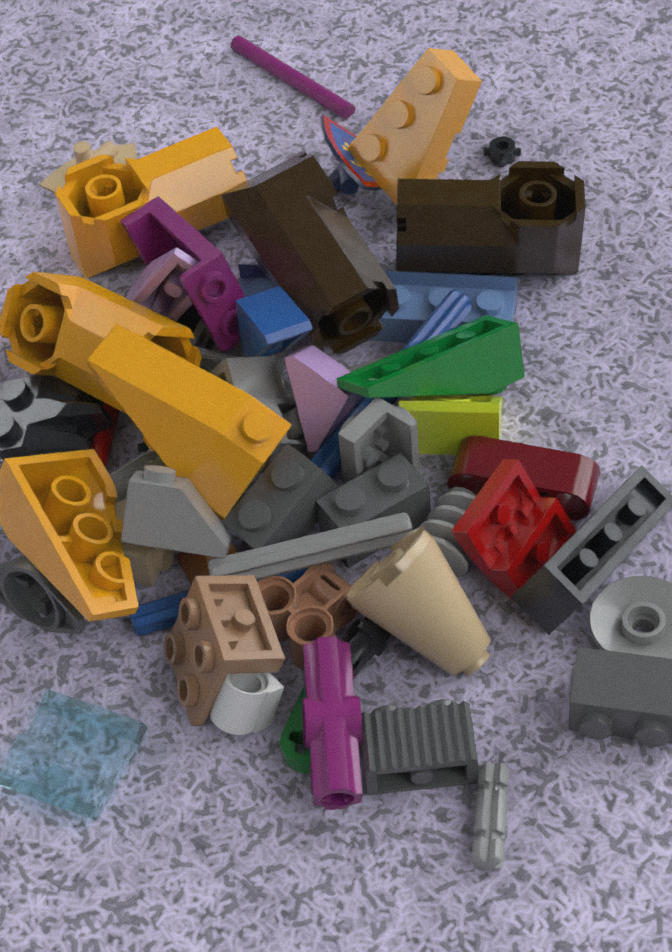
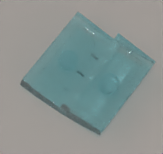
M47 689L27 735L18 733L0 772V787L96 821L108 804L139 748L148 727L142 721Z

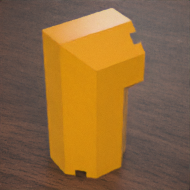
M217 126L142 158H125L126 164L114 163L113 156L101 154L68 168L64 176L66 183L63 189L59 185L55 192V197L70 255L85 278H90L140 256L120 220L157 196L165 201L197 231L228 218L221 194L246 182L247 179L243 170L236 173L231 161L238 157L231 143Z
M32 272L24 277L28 279L27 282L15 284L7 290L0 316V334L2 338H9L12 350H5L8 361L33 375L56 376L120 410L86 364L87 359L116 323L200 367L202 356L199 348L193 346L189 338L195 339L190 328L83 277Z

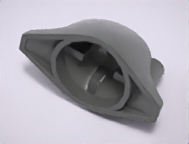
M25 555L0 563V602L20 618L34 623L48 632L81 634L84 631V616Z

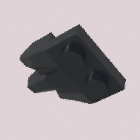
M33 375L4 381L0 391V464H3L5 458L93 449L87 438L114 427L111 415L102 407L105 402L50 375Z

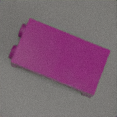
M159 196L120 220L146 267L151 261L176 247L199 261L198 264L181 274L180 281L215 344L221 351L225 352L241 342L235 300L246 296L223 253Z

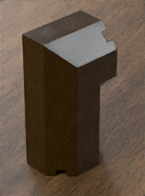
M301 152L221 194L229 220L272 287L280 285L310 320L313 330L305 336L308 343L316 346L324 353V347H330L334 354H344L380 333L384 328L380 321L381 317L386 311L393 317L399 309L397 290L349 220L344 208L342 207L337 210L333 199L337 195L336 190L316 158L311 154L307 155L306 152Z
M518 161L509 167V174L501 180L500 174L491 180L398 179L396 271L577 273L586 209L584 181L574 175V181L564 175V167L557 162Z

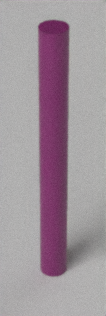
M237 35L231 41V49L343 119L346 120L355 113V106L242 36Z

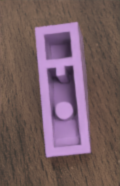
M174 248L150 262L132 283L126 298L176 322L193 304L180 281V276L198 264L199 261L179 248Z

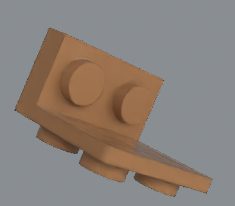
M255 575L195 576L186 598H183L180 602L179 615L173 629L165 637L164 656L166 662L173 666L178 682V700L182 707H186L192 726L204 725L228 674L278 672L285 660Z

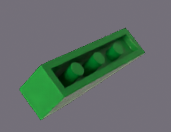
M489 315L482 316L338 377V388L368 398L458 394L493 395L506 390V385L525 377L518 323Z

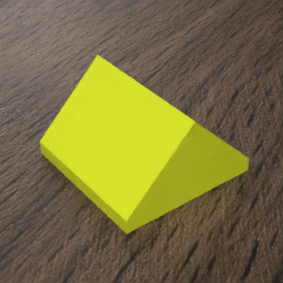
M405 396L399 400V406L406 409L417 421L419 454L456 455L460 442L465 437L472 435L500 439L503 396Z

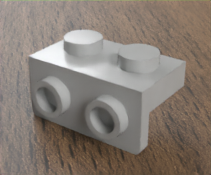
M380 397L375 398L357 416L350 417L343 424L338 433L343 485L399 453L420 474L417 421L403 407L393 406Z

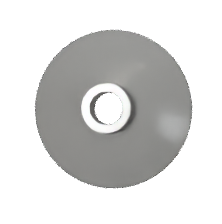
M640 575L625 577L606 586L597 595L590 610V630L601 650L672 659V583L661 578ZM637 627H646L650 629L651 632L641 633L635 631L634 629Z

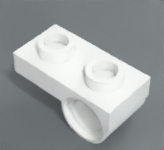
M270 672L228 674L210 711L211 720L222 731L234 735H245L265 730L272 724L284 686Z

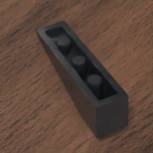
M641 465L511 598L549 635L583 605L672 508V494Z

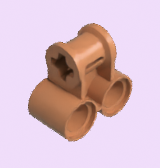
M331 562L309 567L303 576L294 583L281 576L265 577L257 582L279 642L289 641L292 662L302 671H304L303 645L313 642L307 640L317 639L318 637H336L335 632L340 627L347 625L359 614V611L352 607L346 596L352 585L335 573L336 568Z

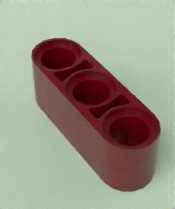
M472 435L461 440L448 477V489L463 487L477 495L503 459L519 460L540 497L557 498L570 520H583L589 515L601 471L598 464L588 456L484 436Z

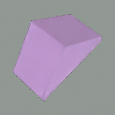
M310 345L284 357L307 449L308 452H314L320 449L358 403L362 395L338 388L337 378L351 371L316 346Z

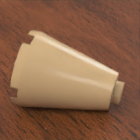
M421 526L390 547L393 552L380 563L376 560L348 590L346 594L347 600L354 609L453 676L463 672L466 676H469L488 660L490 654L486 649L491 639L433 535Z

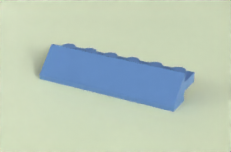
M238 264L240 273L239 285L246 297L273 288L258 264ZM384 270L397 290L399 309L393 317L390 316L388 311L385 312L380 319L384 328L376 337L368 341L407 343L444 297L454 289L462 294H466L470 298L472 305L471 311L457 327L485 315L514 322L519 277Z

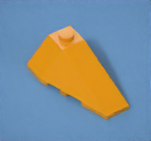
M87 449L5 458L0 469V525L7 538L89 622L135 614L139 606L130 559L124 556L121 542L123 522L117 519L115 502L118 498L116 486L95 450Z

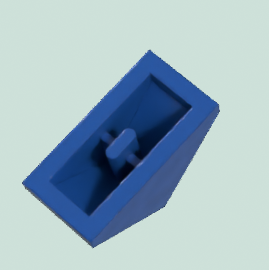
M280 285L235 300L243 357L272 356L289 350L313 330L310 320Z

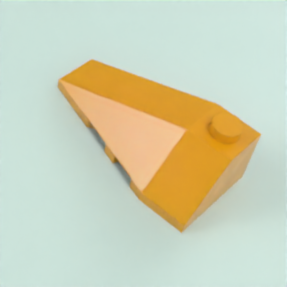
M118 323L115 324L86 362L119 409L129 415L143 434V441L152 453L155 451L167 467L176 470L175 476L188 478L222 521H224L279 446L292 425L245 391Z

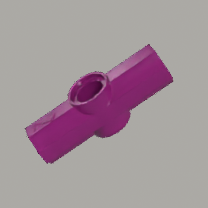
M318 637L315 641L303 645L306 698L302 700L303 741L305 749L309 748L313 805L325 807L326 810L347 809L353 804L361 803L363 795L358 747L362 743L361 704L359 696H354L350 643L343 642L337 637Z

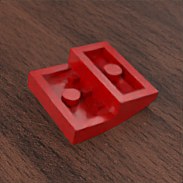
M503 459L451 532L477 567L504 594L513 600L511 598L512 595L576 530L557 498L540 497L519 460Z

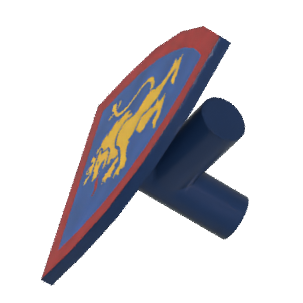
M322 115L320 120L325 141L339 162L328 177L336 193L342 189L345 194L351 195L358 191L359 186L363 190H381L380 185L347 150L357 135Z

